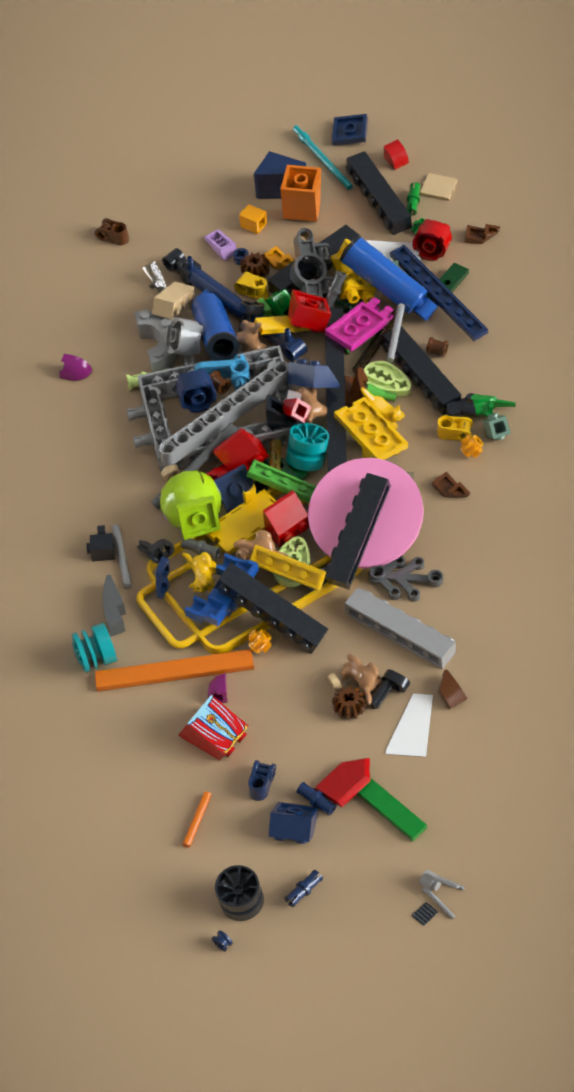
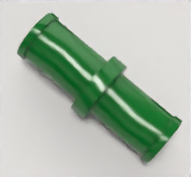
M415 182L414 188V183L410 184L409 194L406 198L407 210L411 216L412 210L413 216L417 214V205L420 202L419 192L421 185Z

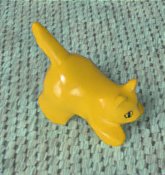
M362 387L360 389L362 395L397 429L396 421H400L405 417L404 412L400 410V405L393 407L383 397L373 396Z
M202 552L200 555L194 556V558L187 553H182V556L191 565L195 574V581L189 587L194 588L193 592L204 593L208 590L211 593L215 586L212 574H216L217 564L211 560L207 552Z

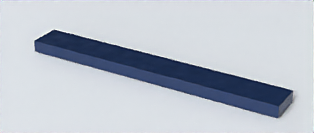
M405 245L390 252V257L394 261L398 260V265L428 291L427 295L473 341L488 334V328Z

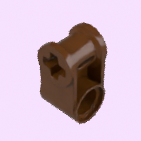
M104 218L102 225L94 231L95 236L102 241L117 245H125L129 241L126 225L109 218Z

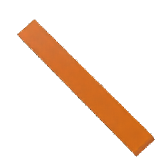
M252 649L95 671L97 691L252 670L254 669Z

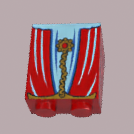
M211 695L178 736L214 758L221 760L224 756L228 758L235 750L233 745L236 741L240 743L247 735L245 730L249 725Z

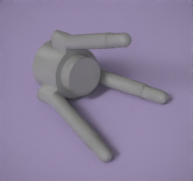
M426 870L420 879V885L424 886L422 891L428 894L450 918L454 919L455 916L438 899L432 890L437 891L441 884L464 890L465 887L445 879L430 870Z

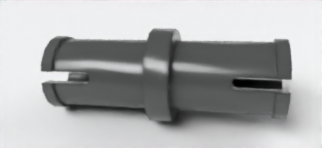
M336 271L332 283L328 286V293L325 298L329 307H334L338 294L342 292L341 287L347 275L341 271Z
M183 539L181 542V548L193 551L197 555L207 552L214 559H217L220 555L219 547L206 544L203 540Z

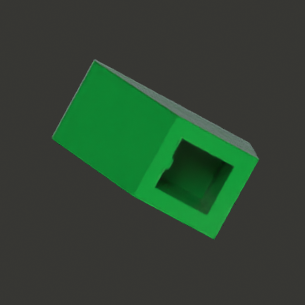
M286 289L277 291L265 299L271 308L272 316L288 315L291 297Z

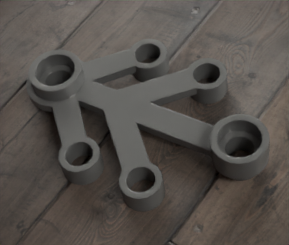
M400 556L385 566L372 567L368 572L369 580L372 583L381 584L389 592V597L392 600H398L401 597V591L398 587H394L389 580H395L408 593V598L412 602L420 599V591L409 582L429 583L432 587H439L443 583V573L440 570H431L428 575L409 574L415 569L421 570L424 568V559L421 557H415L411 563L405 566V558ZM394 568L400 569V570L397 571V572H390V571H392Z

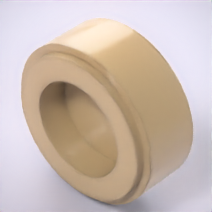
M176 464L166 466L162 470L161 476L165 481H168L179 474L180 469Z
M332 672L327 675V680L333 691H341L342 685L335 673Z

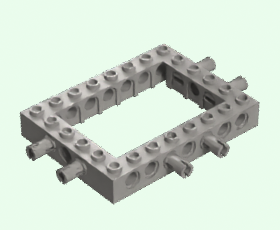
M280 345L241 353L249 363L250 380L274 363L284 361ZM187 356L183 358L185 366L138 375L143 404L136 408L126 409L129 421L137 418H147L150 432L149 434L134 436L135 448L146 445L154 446L160 472L167 465L161 462L159 446L171 437L162 399L178 396L176 391L178 376L182 373L194 371V366L197 364L195 363L194 356L189 357L190 361H188ZM285 385L275 392L273 397L284 403L288 390L293 391L292 385ZM255 422L253 425L239 428L237 426L236 428L237 430L240 428L260 439L265 449L288 445L290 429L292 427H268L267 422ZM219 433L175 463L178 468L187 467L218 437ZM213 454L206 462L219 460V458Z

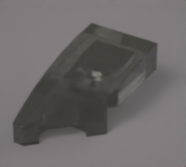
M155 261L142 267L152 281L149 285L151 289L156 288L159 293L166 289L164 278Z

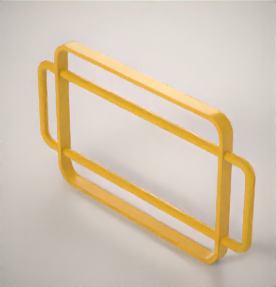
M275 488L267 491L273 498L284 493ZM204 534L191 539L200 541L208 536ZM182 541L174 545V552L168 559L185 550L181 548ZM326 555L311 564V566L319 569L331 562L332 559ZM149 560L147 574L151 584L142 588L137 593L136 602L172 647L181 649L199 641L210 654L227 653L249 641V635L254 629L259 632L260 629L267 630L270 628L266 622L262 621L223 645H213L208 642L205 636L248 610L244 607H238L236 611L232 612L230 617L226 616L218 627L210 624L199 631L167 591L164 599L193 633L190 637L177 641L144 601V596L156 590V577L152 571L159 563ZM187 562L171 571L167 576L168 581L192 569L191 565ZM358 568L355 577L362 571L361 568ZM327 582L322 585L321 590H314L292 604L302 609L339 586ZM277 584L271 590L279 593L287 587Z

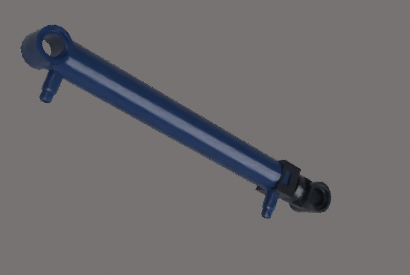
M175 248L162 258V263L168 271L173 272L176 270L181 276V280L189 286L194 285L202 292L206 289L210 293H214L222 301L227 311L239 320L241 319L242 313L239 309L240 303L243 300L201 269V265L193 260L191 256H188L186 259L184 253L180 249ZM252 315L251 322L254 323L255 318H260V317H265V316H264V315ZM286 328L284 333L261 335L274 346L280 345L281 351L291 362L296 361V359L308 351L302 339L291 336L289 328Z

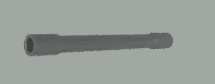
M229 423L218 434V437L183 471L198 470L214 454L213 450L238 431L232 423ZM161 492L151 501L158 510L161 508Z

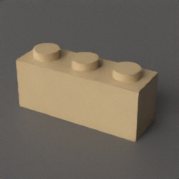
M179 282L172 283L154 297L152 314L172 320L192 304V300L195 299L194 287Z

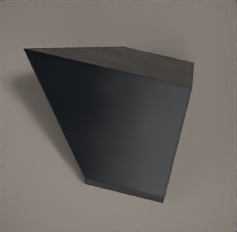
M269 394L266 396L268 427H293L296 425L297 421L284 413V403Z

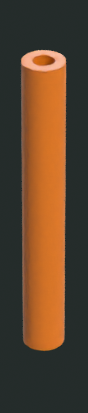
M205 791L182 843L186 848H190L212 796L209 792Z

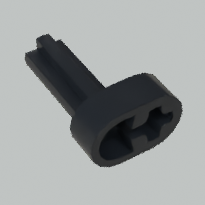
M241 301L239 309L242 313L240 324L243 320L251 322L252 315H262L265 305L257 301Z
M160 539L153 545L147 541H138L137 549L147 554V557L155 563H159L161 557L169 558L174 552V545L166 539Z
M391 669L386 670L381 678L383 682L372 696V703L370 705L373 709H378L392 688L404 693L409 687L410 681L405 676Z

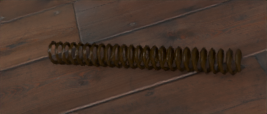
M393 310L391 313L394 316V318L396 317L395 311L397 310ZM389 323V325H386L388 328L383 327L377 332L365 352H363L358 362L352 368L354 373H356L354 368L357 370L356 368L362 367L364 370L383 343V340L380 338H383V335L380 333L385 334L387 331H391L394 325Z

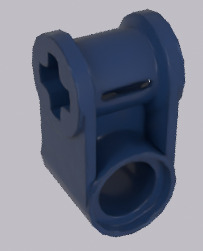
M259 760L254 761L252 773L248 781L250 797L253 800L261 801L267 797L276 774V764L268 765L260 763Z

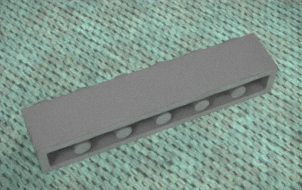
M358 587L345 602L346 615L441 669L445 667L456 653V642L451 637L444 636L435 628L428 627L421 623L419 619L412 618L405 614L403 610L396 609L389 605L387 601L380 600L367 590L364 591Z

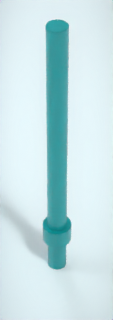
M295 125L293 131L298 135V139L312 150L347 190H351L353 185L311 141L310 136L303 132L298 125Z

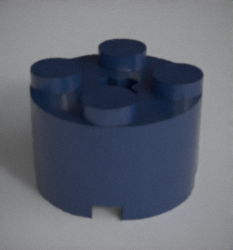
M199 369L182 373L178 376L176 391L183 409L186 408L192 413H200L208 410L213 401L215 403L217 394L212 379L206 370Z

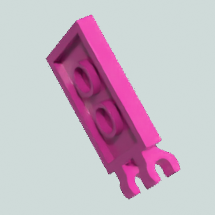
M374 297L367 304L362 301L325 329V335L352 352L389 324V321L394 317L390 314L393 308L386 306L381 312H378L380 310V307L377 305L380 303L379 299Z

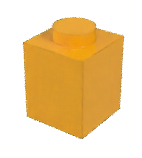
M250 204L239 214L240 226L253 233L259 234L267 224L266 211Z

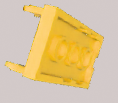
M365 397L353 402L350 408L345 406L334 412V418L362 447V458L385 460L395 454L398 455L399 452L408 448V442Z
M254 483L249 491H243L244 503L219 519L221 530L206 534L213 542L218 541V547L224 554L231 555L239 550L234 547V542L241 539L252 541L256 537V532L265 530L263 510L275 503L276 500L265 489L256 494Z

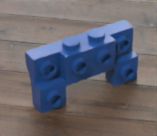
M227 553L224 554L223 564L221 566L217 564L216 574L220 576L230 563H233L253 578L259 571L258 563L251 560H242ZM214 587L208 595V601L195 595L193 597V605L190 608L186 606L184 610L187 617L200 623L206 621L218 627L226 616L230 617L232 612L236 611L239 606L228 596L220 594Z

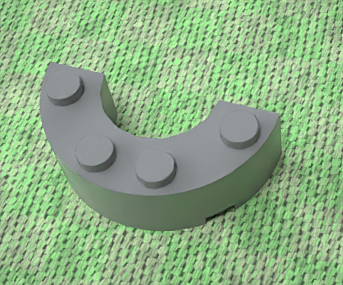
M148 310L134 312L141 339L150 338L159 342L154 348L147 350L152 372L172 368L174 362L180 357V355L168 353L167 349L169 350V346L165 345L166 330L168 325H172L173 321L154 315L152 311Z

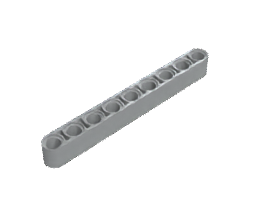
M285 361L274 363L162 442L159 446L161 462L167 466L177 463L222 431L229 423H233L263 402L268 394L271 396L287 385L288 363Z

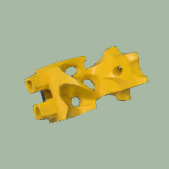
M345 239L339 251L330 257L335 272L341 271L347 275L341 287L340 299L348 300L349 303L354 304L362 301L367 304L375 297L377 289L339 260L344 250L351 243L349 239Z

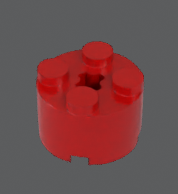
M424 220L412 241L414 251L417 250L419 256L428 261H436L438 258H442L452 241L450 226L436 220Z

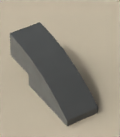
M107 575L103 589V609L107 627L112 637L125 632L121 616L125 615L126 611L111 575Z

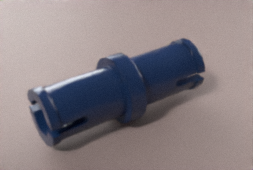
M302 782L296 790L297 794L310 801V805L313 807L317 806L328 816L332 815L337 807L336 804L325 798L321 791L314 790L305 782Z
M313 870L303 881H299L296 887L284 897L286 902L292 900L288 903L289 906L295 907L304 896H309L311 890L323 880L322 875L316 877L319 874L317 870Z

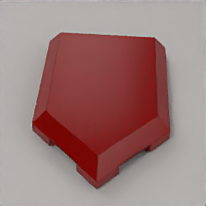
M370 757L341 762L313 789L321 791L325 798L342 808L370 782Z

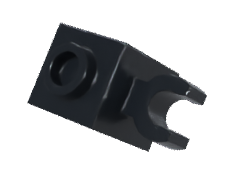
M105 525L97 526L98 534L90 535V543H86L87 554H91L92 562L115 560L113 534L106 533Z

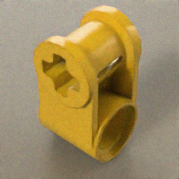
M244 272L234 284L235 290L241 295H246L256 300L261 298L265 300L269 296V292L266 289V279L253 275L250 272Z
M441 416L437 421V436L443 440L462 441L468 434L472 437L470 431L473 421L468 417Z

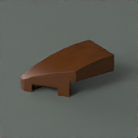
M486 224L484 228L467 225L465 242L483 244L499 232L500 226Z
M363 368L356 370L350 391L353 402L364 397L360 389L362 387L366 389L365 384L368 382V378Z
M448 472L432 481L431 485L443 497L470 496V492L461 482L457 483Z
M447 669L444 670L438 692L448 709H451L468 698Z

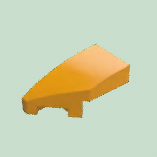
M277 246L264 253L270 262V266L274 269H283L294 261L289 254L285 255Z

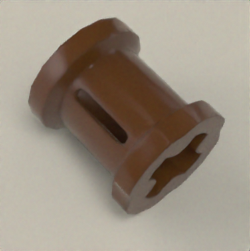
M430 337L426 352L438 353L445 357L449 342L446 340L444 342L434 340L433 337Z
M219 371L210 373L217 393H226L230 389L231 382L224 379Z

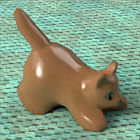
M247 320L241 322V332H237L235 335L239 344H243L242 353L267 347L266 344L258 339L259 329L262 326L261 322L256 324Z
M302 386L295 391L302 394L301 401L311 406L305 423H312V420L316 417L326 416L327 407L317 401L316 388Z
M265 530L256 532V537L252 541L241 539L233 544L235 548L239 549L236 552V557L242 560H250L255 545L288 556L284 552L276 551L271 533Z
M348 654L347 659L349 662L344 663L340 673L343 675L342 680L353 678L363 690L366 702L370 705L372 703L370 692L374 691L382 683L379 670L371 662L367 666H363L356 656Z

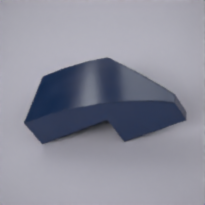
M161 557L156 570L157 598L162 600L170 587L167 576L171 571L169 559Z

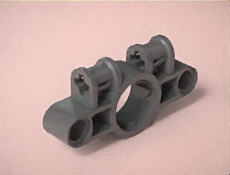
M301 228L293 239L296 260L291 266L290 278L294 285L301 289V292L325 298L328 293V286L334 279L333 276H326V265L332 262L328 252L329 244L314 243L312 231L308 228ZM304 262L305 264L310 263L314 265L319 279H304L300 275L298 264Z

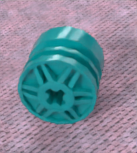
M103 622L91 626L92 636L88 637L84 629L81 630V640L77 632L71 634L75 656L85 673L90 671L88 663L90 661L94 669L98 668L97 659L99 658L104 665L117 661L113 643Z

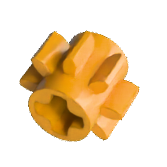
M468 434L462 439L460 449L466 457L473 456L476 458L481 454L483 442L478 436L474 435L471 437Z
M254 629L249 635L248 640L250 642L248 645L256 653L261 651L266 653L272 647V642L270 641L272 637L264 629H260L259 632Z

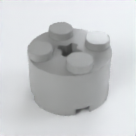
M173 318L171 321L174 322L172 325H168L165 335V345L169 346V350L167 349L168 353L189 357L199 354L201 350L200 339L204 330L203 326L194 320Z

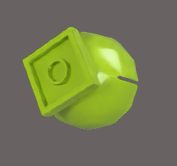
M197 470L183 471L168 480L161 490V511L172 526L181 530L184 540L221 530L218 517L221 508V493L211 476Z

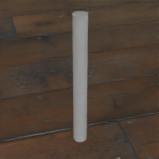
M398 304L387 355V362L389 363L394 361L405 309L404 304Z
M118 524L112 526L124 588L129 589L132 587L120 527Z

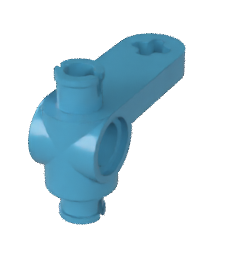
M240 354V359L238 355H235L234 360L199 362L194 366V371L204 369L209 375L214 371H219L223 378L231 377V383L235 387V391L250 381L249 363L242 354Z

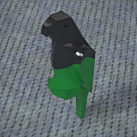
M469 393L461 400L447 403L446 415L453 417L459 415H483L487 417V415L493 414L494 408L515 407L516 402L499 400L496 396Z

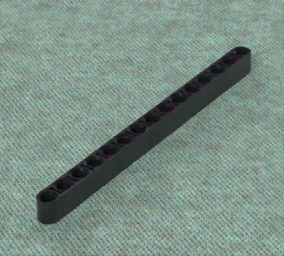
M329 307L331 317L326 329L343 317V307ZM325 335L326 365H328L339 382V388H326L329 473L335 467L347 462L346 429L334 418V412L345 407L344 347Z

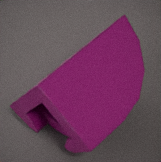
M63 354L61 362H64L63 370L59 371L60 378L78 381L92 373L91 366L82 358Z
M226 673L215 676L209 683L207 698L213 695L221 703H228Z

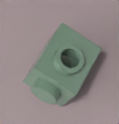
M493 413L487 415L488 419L482 420L487 438L498 441L504 439L505 435L511 434L507 418L504 415Z

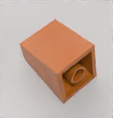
M287 165L280 189L283 219L317 222L320 212L321 168Z

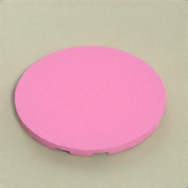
M377 458L354 459L335 467L318 483L309 503L308 520L311 533L320 549L331 558L333 548L337 547L339 543V533L346 526V516L348 512L351 513L354 496L359 494L361 479L365 478L367 473L389 479L391 487L358 567L361 569L379 565L383 566L399 558L414 543L423 523V502L414 480L396 464Z

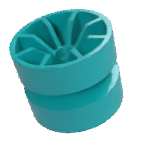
M312 423L294 425L290 429L289 444L286 452L287 463L302 471L321 469L325 463L326 449L329 441L327 430Z

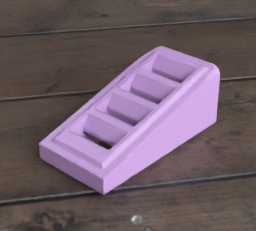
M217 229L204 237L206 242L224 261L233 257V253L237 249L236 244L222 231Z

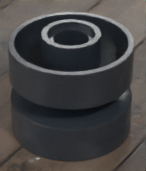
M234 865L223 870L217 877L215 893L221 909L227 917L236 921H245L255 917L260 912L264 904V894L259 879L252 869L243 865Z

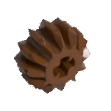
M251 252L250 255H245L244 259H241L240 269L242 274L250 272L253 275L265 278L266 274H269L270 262L265 254L260 255L259 252L256 254Z
M351 685L348 689L342 687L341 692L336 691L335 697L332 699L334 712L338 713L340 718L346 716V719L349 720L353 716L357 719L358 714L363 715L364 708H366L364 693L360 692L358 687L353 690Z

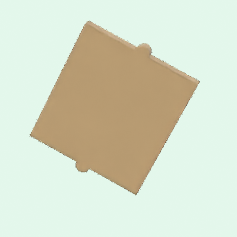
M428 173L426 180L423 181L420 195L449 201L452 192L455 191L454 187L457 179Z

